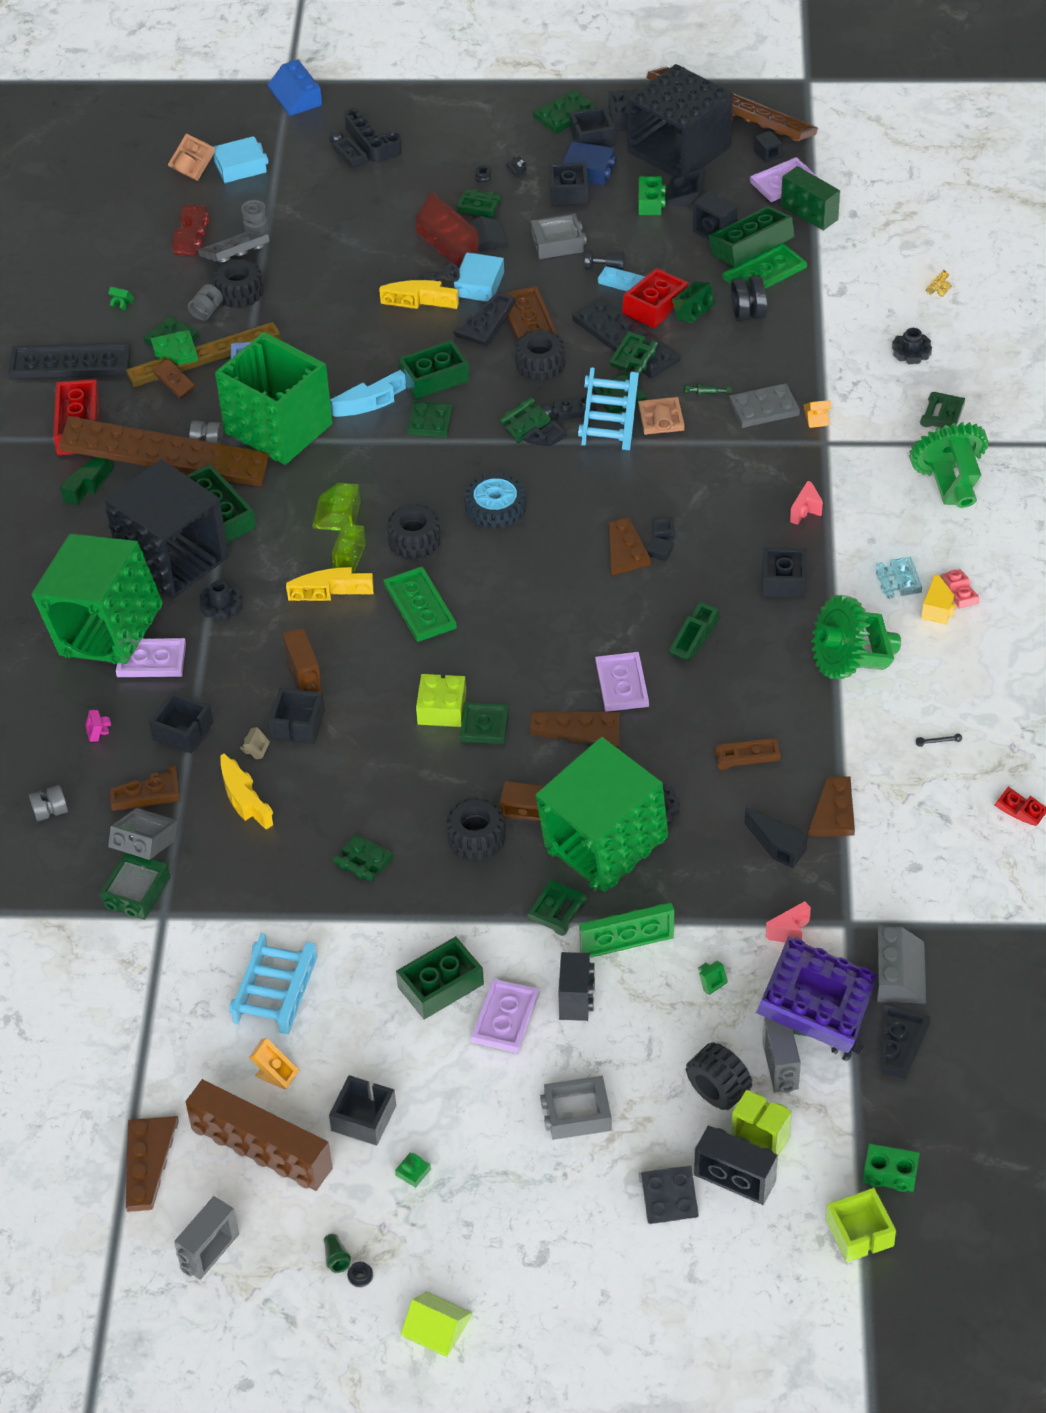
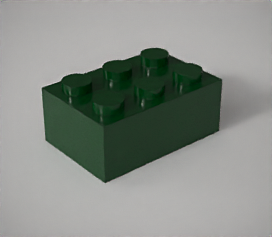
M798 166L782 176L781 207L823 231L838 221L839 189Z
M453 340L398 358L399 370L405 374L406 387L415 400L470 381L469 363Z
M456 936L396 970L398 989L424 1020L484 985L483 967Z

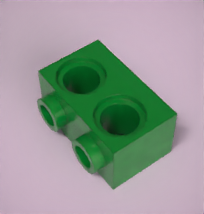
M639 177V215H661V208H665V184H662V177Z
M869 1144L863 1183L874 1187L894 1188L901 1192H914L920 1153Z

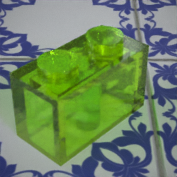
M343 524L332 550L333 568L352 567V573L355 572L366 545L364 526Z

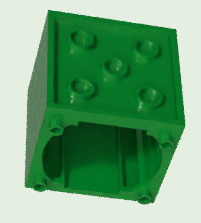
M265 332L260 334L215 372L224 432L240 440L242 443L255 448L257 451L268 453L269 457L284 465L333 424L326 364Z
M69 534L32 592V597L59 656L106 661L113 664L128 663L163 604L138 541Z
M603 737L598 739L536 794L543 839L548 854L551 857L556 855L588 880L589 886L594 891L598 888L605 893L609 888H613L622 876L630 873L642 858L648 857L651 850L658 844H662L668 836L662 782Z

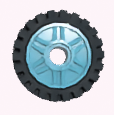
M492 472L491 476H488L487 473L483 474L482 479L479 476L476 477L475 481L472 480L469 486L466 487L465 508L468 517L473 522L476 521V524L479 526L483 523L485 528H488L489 525H491L492 529H496V525H499L500 528H505V524L508 526L513 525V521L518 522L519 517L522 518L526 511L525 487H523L521 481L518 482L516 477L512 478L509 474L504 477V473L500 472L498 476H495V472Z

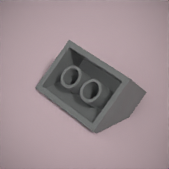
M878 926L876 939L877 1002L926 1004L924 941L903 927Z

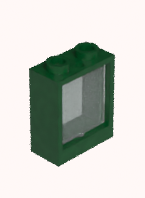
M125 852L100 892L103 906L111 911H119L132 918L137 917L145 920L170 880L168 864L154 859L148 860Z

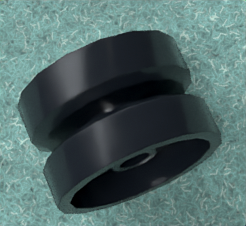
M760 275L750 276L747 282L743 277L731 280V301L737 322L748 320L750 314L754 319L766 317V291Z

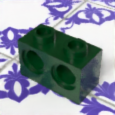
M695 281L672 299L677 320L686 321L687 323L695 322L697 318L708 312L715 305L711 283Z

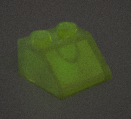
M337 483L320 495L312 528L354 531L360 506L359 484Z

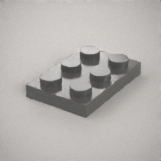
M787 383L729 396V402L742 428L800 415V409Z

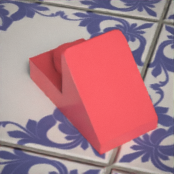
M807 481L792 505L790 523L798 525L801 519L807 516L808 512L818 516L822 515L823 502L812 482Z
M803 902L766 922L765 937L768 940L784 943L788 936L802 940L803 932L800 928H803L810 922L811 907L806 902Z

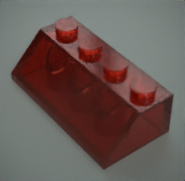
M431 193L416 215V232L423 236L430 245H433L441 255H444L460 269L466 253L479 254L477 230L438 196Z

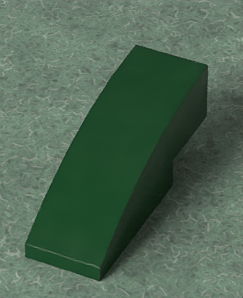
M96 457L77 469L60 487L63 502L78 506L87 492L95 494L114 469L113 460Z
M699 601L692 616H688L668 651L669 654L689 661L702 647L721 617L719 609Z

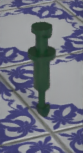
M697 383L696 386L684 384V394L696 392V396H700V394L732 392L730 387L718 389L716 386H701L700 383Z

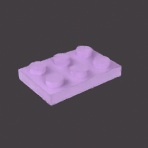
M796 157L750 176V183L770 202L781 198L782 176L796 166L814 176L816 175Z
M185 638L142 639L128 663L117 664V677H182L186 649Z
M639 652L595 657L605 712L649 707Z
M492 979L471 1036L472 1042L519 1053L539 997V989Z

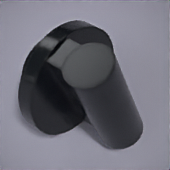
M513 156L512 160L506 164V167L516 177H520L522 172L527 169L525 167L527 163L520 156L517 158Z

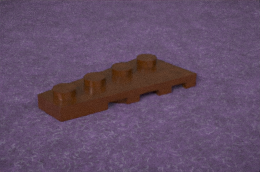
M531 712V735L556 740L565 738L570 740L571 743L579 744L580 741L590 743L591 745L603 737L619 749L620 712Z
M178 1116L128 1120L127 1212L153 1210L161 1183L160 1178L167 1163L168 1151L172 1146L174 1131L179 1123Z

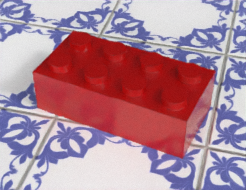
M96 379L56 382L53 438L57 455L77 454L59 450V444L69 416L99 422L100 395Z

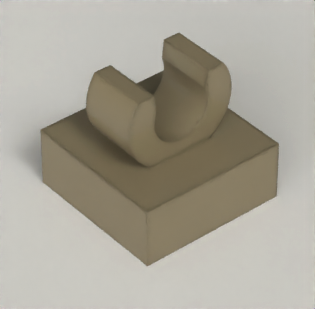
M258 727L251 728L247 737L244 738L245 742L240 749L244 754H251L255 759H261L270 741Z

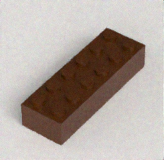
M204 1079L199 1082L185 1101L191 1129L196 1134L208 1136L220 1146L225 1145L233 1149L236 1154L253 1159L261 1167L267 1166L275 1170L283 1178L289 1177L295 1180L303 1188L317 1191L333 1169L328 1141Z

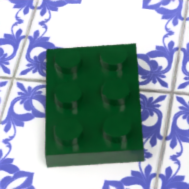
M574 89L534 110L533 118L557 134L570 127V112L597 108L598 106Z

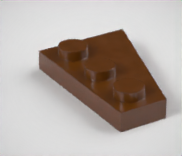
M626 517L609 522L611 576L651 565V558L630 518Z
M176 765L169 767V771L159 775L157 772L150 774V778L144 781L134 780L110 789L112 811L180 801Z
M850 776L827 777L808 831V836H854L855 825Z

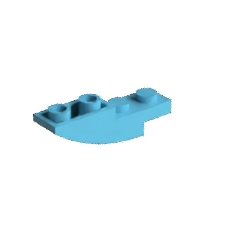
M399 370L368 387L361 383L330 399L331 414L334 417L356 415L376 410L394 402V395L406 389L405 374Z

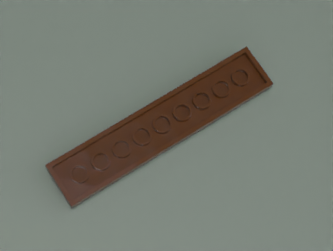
M665 66L650 70L646 78L654 80L668 70L669 67ZM733 93V116H741L747 122H756L762 128L773 129L776 134L788 135L794 141H800L817 134L818 127Z
M71 416L68 417L59 444V450L148 467L163 459L180 472L191 474L211 464L226 481L262 487L269 461V454L266 452Z

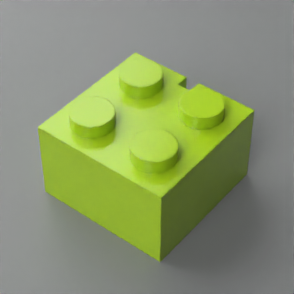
M421 674L416 705L418 725L461 727L464 702L466 701L465 676L445 675V678H441V675Z
M746 1090L732 1112L731 1135L747 1139L751 1144L758 1147L768 1148L779 1156L790 1138L792 1111L782 1104H776L772 1101L768 1103L763 1095Z
M874 1188L827 1204L825 1221L846 1263L868 1256L869 1250L872 1253H876L894 1246L896 1229Z

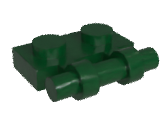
M465 189L464 195L462 194L457 204V212L493 218L498 208V202L501 203L502 195H497L495 192L490 191L488 193L479 192L478 189Z
M628 331L609 361L610 366L626 372L633 366L635 367L633 372L640 375L647 368L649 359L654 357L658 343L651 341L649 345H646L647 341L644 336ZM640 352L644 353L641 359L637 358Z
M532 397L526 401L522 400L518 403L517 407L511 411L507 410L503 413L504 416L498 419L502 426L508 422L510 423L506 426V430L517 443L523 441V436L535 427L540 429L551 422L550 417L539 405L533 409L530 408L535 404ZM522 412L525 413V414L522 415L520 418H518V419L515 418V417H517L519 414H521Z
M355 834L342 848L344 857L336 854L333 858V863L339 865V868L344 871L349 870L355 873L356 877L361 880L366 879L373 882L376 874L372 871L381 874L394 858L392 852Z

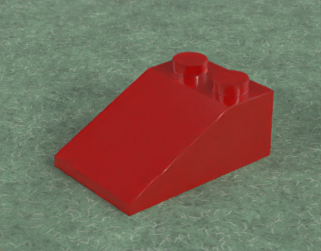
M656 268L624 294L622 312L632 319L655 328L667 318L674 307L672 299L688 287L689 282Z

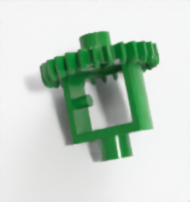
M961 422L958 426L953 423L950 427L944 425L940 429L936 428L935 432L929 431V436H921L922 440L915 441L916 445H912V450L909 451V458L913 468L918 473H922V475L927 473L928 476H931L932 472L934 473L945 505H957L959 508H966L975 504L977 498L973 487L982 476L975 457L981 459V454H985L989 443L982 426L978 427L976 423L971 425V422L966 425ZM955 467H957L959 471V475L957 476V478L954 473Z
M835 595V597H830V601H825V607L821 606L822 614L817 613L819 621L814 622L817 628L812 630L815 638L811 640V642L815 643L812 651H816L813 659L817 660L816 667H820L819 672L824 673L823 676L831 679L848 678L851 674L856 673L854 668L884 670L892 664L894 660L893 654L898 653L900 650V635L895 632H887L882 614L865 612V609L861 607L862 603L858 602L856 598ZM865 636L869 638L872 653L867 652L862 647L864 644H869L868 641L864 640Z

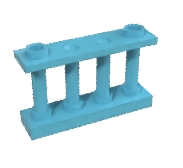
M590 368V376H585L584 387L588 388L584 425H579L578 434L579 437H582V445H586V437L589 435L619 439V441H623L622 449L630 450L639 373L631 372L630 380H626V382L594 378L595 368ZM595 386L625 390L624 392H628V396L621 398L593 395L592 388ZM591 403L623 406V408L627 409L626 413L615 414L590 411ZM589 419L621 422L625 426L620 431L588 427Z
M261 933L258 942L255 941L252 946V957L237 996L230 1003L229 1012L232 1013L234 1024H239L244 1013L274 1019L279 1025L280 1033L289 1035L317 960L316 944L306 942L303 951L300 950L299 952L267 946L266 934ZM264 956L296 961L298 965L296 970L287 971L262 966L261 964ZM257 975L288 980L291 984L289 989L284 991L254 985ZM250 994L283 1000L282 1008H278V1010L246 1003Z

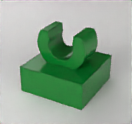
M110 287L108 294L112 297L110 305L113 308H116V304L121 302L119 308L125 310L127 303H133L134 296L129 291Z
M716 961L711 965L704 963L698 967V970L701 971L699 976L702 987L707 994L711 995L728 983L724 965L721 962Z
M410 1152L396 1168L395 1175L416 1188L430 1172L431 1166L422 1160L420 1156Z

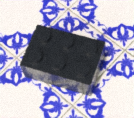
M708 1125L695 1148L694 1176L764 1205L776 1183L778 1155L768 1148L758 1147L751 1144L747 1139L737 1138L721 1128H714Z

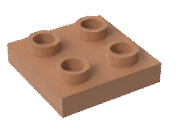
M186 133L168 166L198 181L216 149Z
M678 397L638 401L644 435L684 431V421Z

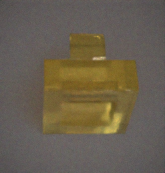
M943 270L932 280L925 291L930 295L937 291L938 295L943 297L952 287L948 281H945L949 274Z

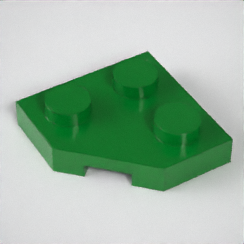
M189 330L151 338L155 356L163 359L166 357L177 365L198 361L197 352Z

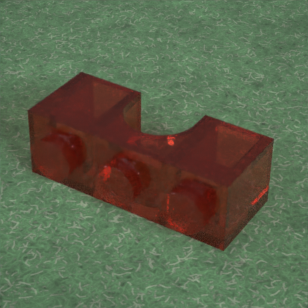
M183 204L180 213L181 229L176 228L172 238L174 255L196 257L198 249L202 248V237H205L206 225L209 224V213H206L205 205Z

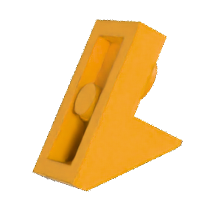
M830 400L810 402L803 405L809 427L829 425L828 409H831Z
M267 1038L261 1039L249 1056L260 1068L255 1076L282 1089H287L299 1072V1069Z

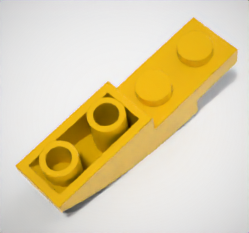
M412 280L380 286L381 304L418 309L420 304L457 309L459 306L458 289L442 287L441 281Z
M352 567L326 569L309 573L286 583L288 601H331V594H374L373 573H352Z
M222 754L221 769L224 785L233 807L245 821L253 816L265 829H268L273 825V811L267 803L264 804L253 790V780L249 773H244L234 759H230L225 754Z

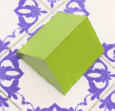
M426 1291L412 1299L401 1336L442 1356L448 1357L472 1317V1312Z

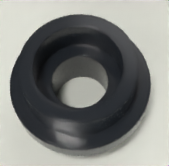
M362 1261L355 1262L348 1269V1281L355 1287L369 1285L373 1280L371 1266ZM358 1274H364V1275H365L364 1277H361V1278L356 1277Z

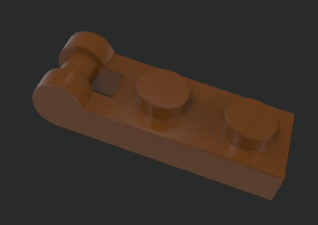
M777 738L720 744L714 748L715 755L718 757L717 765L720 770H727L731 766L780 761L781 758Z

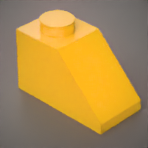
M934 574L924 600L922 619L947 625L949 617H954L956 604H953L954 594L937 574Z

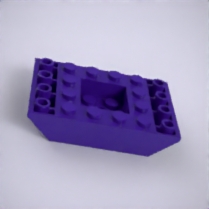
M788 936L756 1013L849 1053L856 1040L877 974H874L868 968L851 964L845 958H837L830 955L822 948H814L807 945L799 938Z

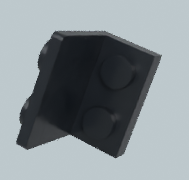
M692 1166L638 1172L639 1182L642 1183L648 1224L691 1219L699 1216Z

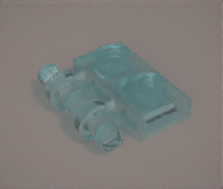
M911 556L890 559V566L886 567L882 562L876 564V576L882 583L881 590L887 599H892L895 596L894 590H899L901 596L922 593V584ZM894 576L895 580H889V577Z

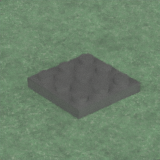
M248 230L200 248L198 252L200 257L222 263L230 260V256L235 254L241 256L248 253L247 250L251 248L254 250L263 248L264 244L270 241L268 234Z

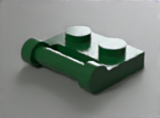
M931 392L928 397L927 409L920 419V424L923 427L935 426L940 428L944 427V425L950 427L953 423L957 426L965 405V398ZM942 403L938 417L933 416L936 405Z
M550 880L529 911L528 919L551 928L558 935L564 936L569 930V924L580 907L585 906L588 898L581 892ZM568 899L573 901L561 921L555 919Z

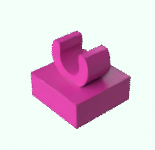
M89 710L85 727L89 741L94 742L99 740L100 734L105 735L109 733L107 726H111V721L109 717L100 718L98 710Z

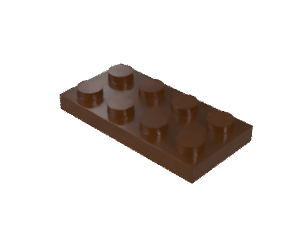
M537 286L503 293L515 297L516 300L507 318L517 341L520 336H524L525 333H531L534 330L551 331L552 334L558 335Z

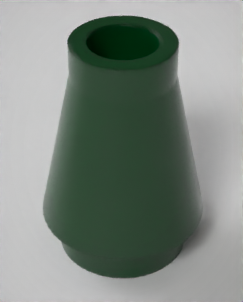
M337 1234L325 1236L323 1241L325 1244L327 1268L333 1273L344 1272L350 1266L351 1256L339 1240Z

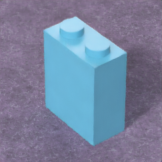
M254 136L214 146L216 149L213 154L214 162L224 183L267 172L266 153L263 154L261 143H257Z
M466 253L459 269L460 278L457 282H454V289H458L459 297L486 302L496 294L504 274V258Z

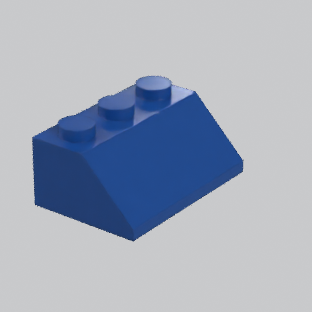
M299 59L282 64L268 83V88L289 116L322 105L321 89Z

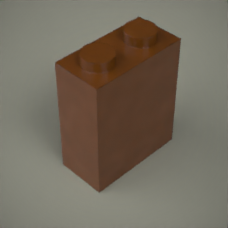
M304 628L283 633L286 663L297 690L322 693L319 664Z

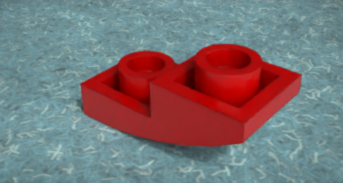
M1009 786L994 804V806L1006 814L1034 826H1037L1046 814V806L1032 796L1025 799Z

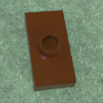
M169 359L153 370V374L180 400L195 389V385Z

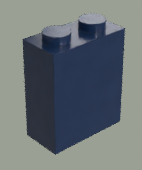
M572 141L562 163L586 162L588 183L605 186L607 179L611 178L612 168L616 167L617 156H615V148Z

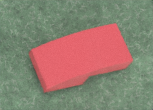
M961 569L941 574L942 580L954 594V603L959 609L979 604L978 594L970 587V580Z

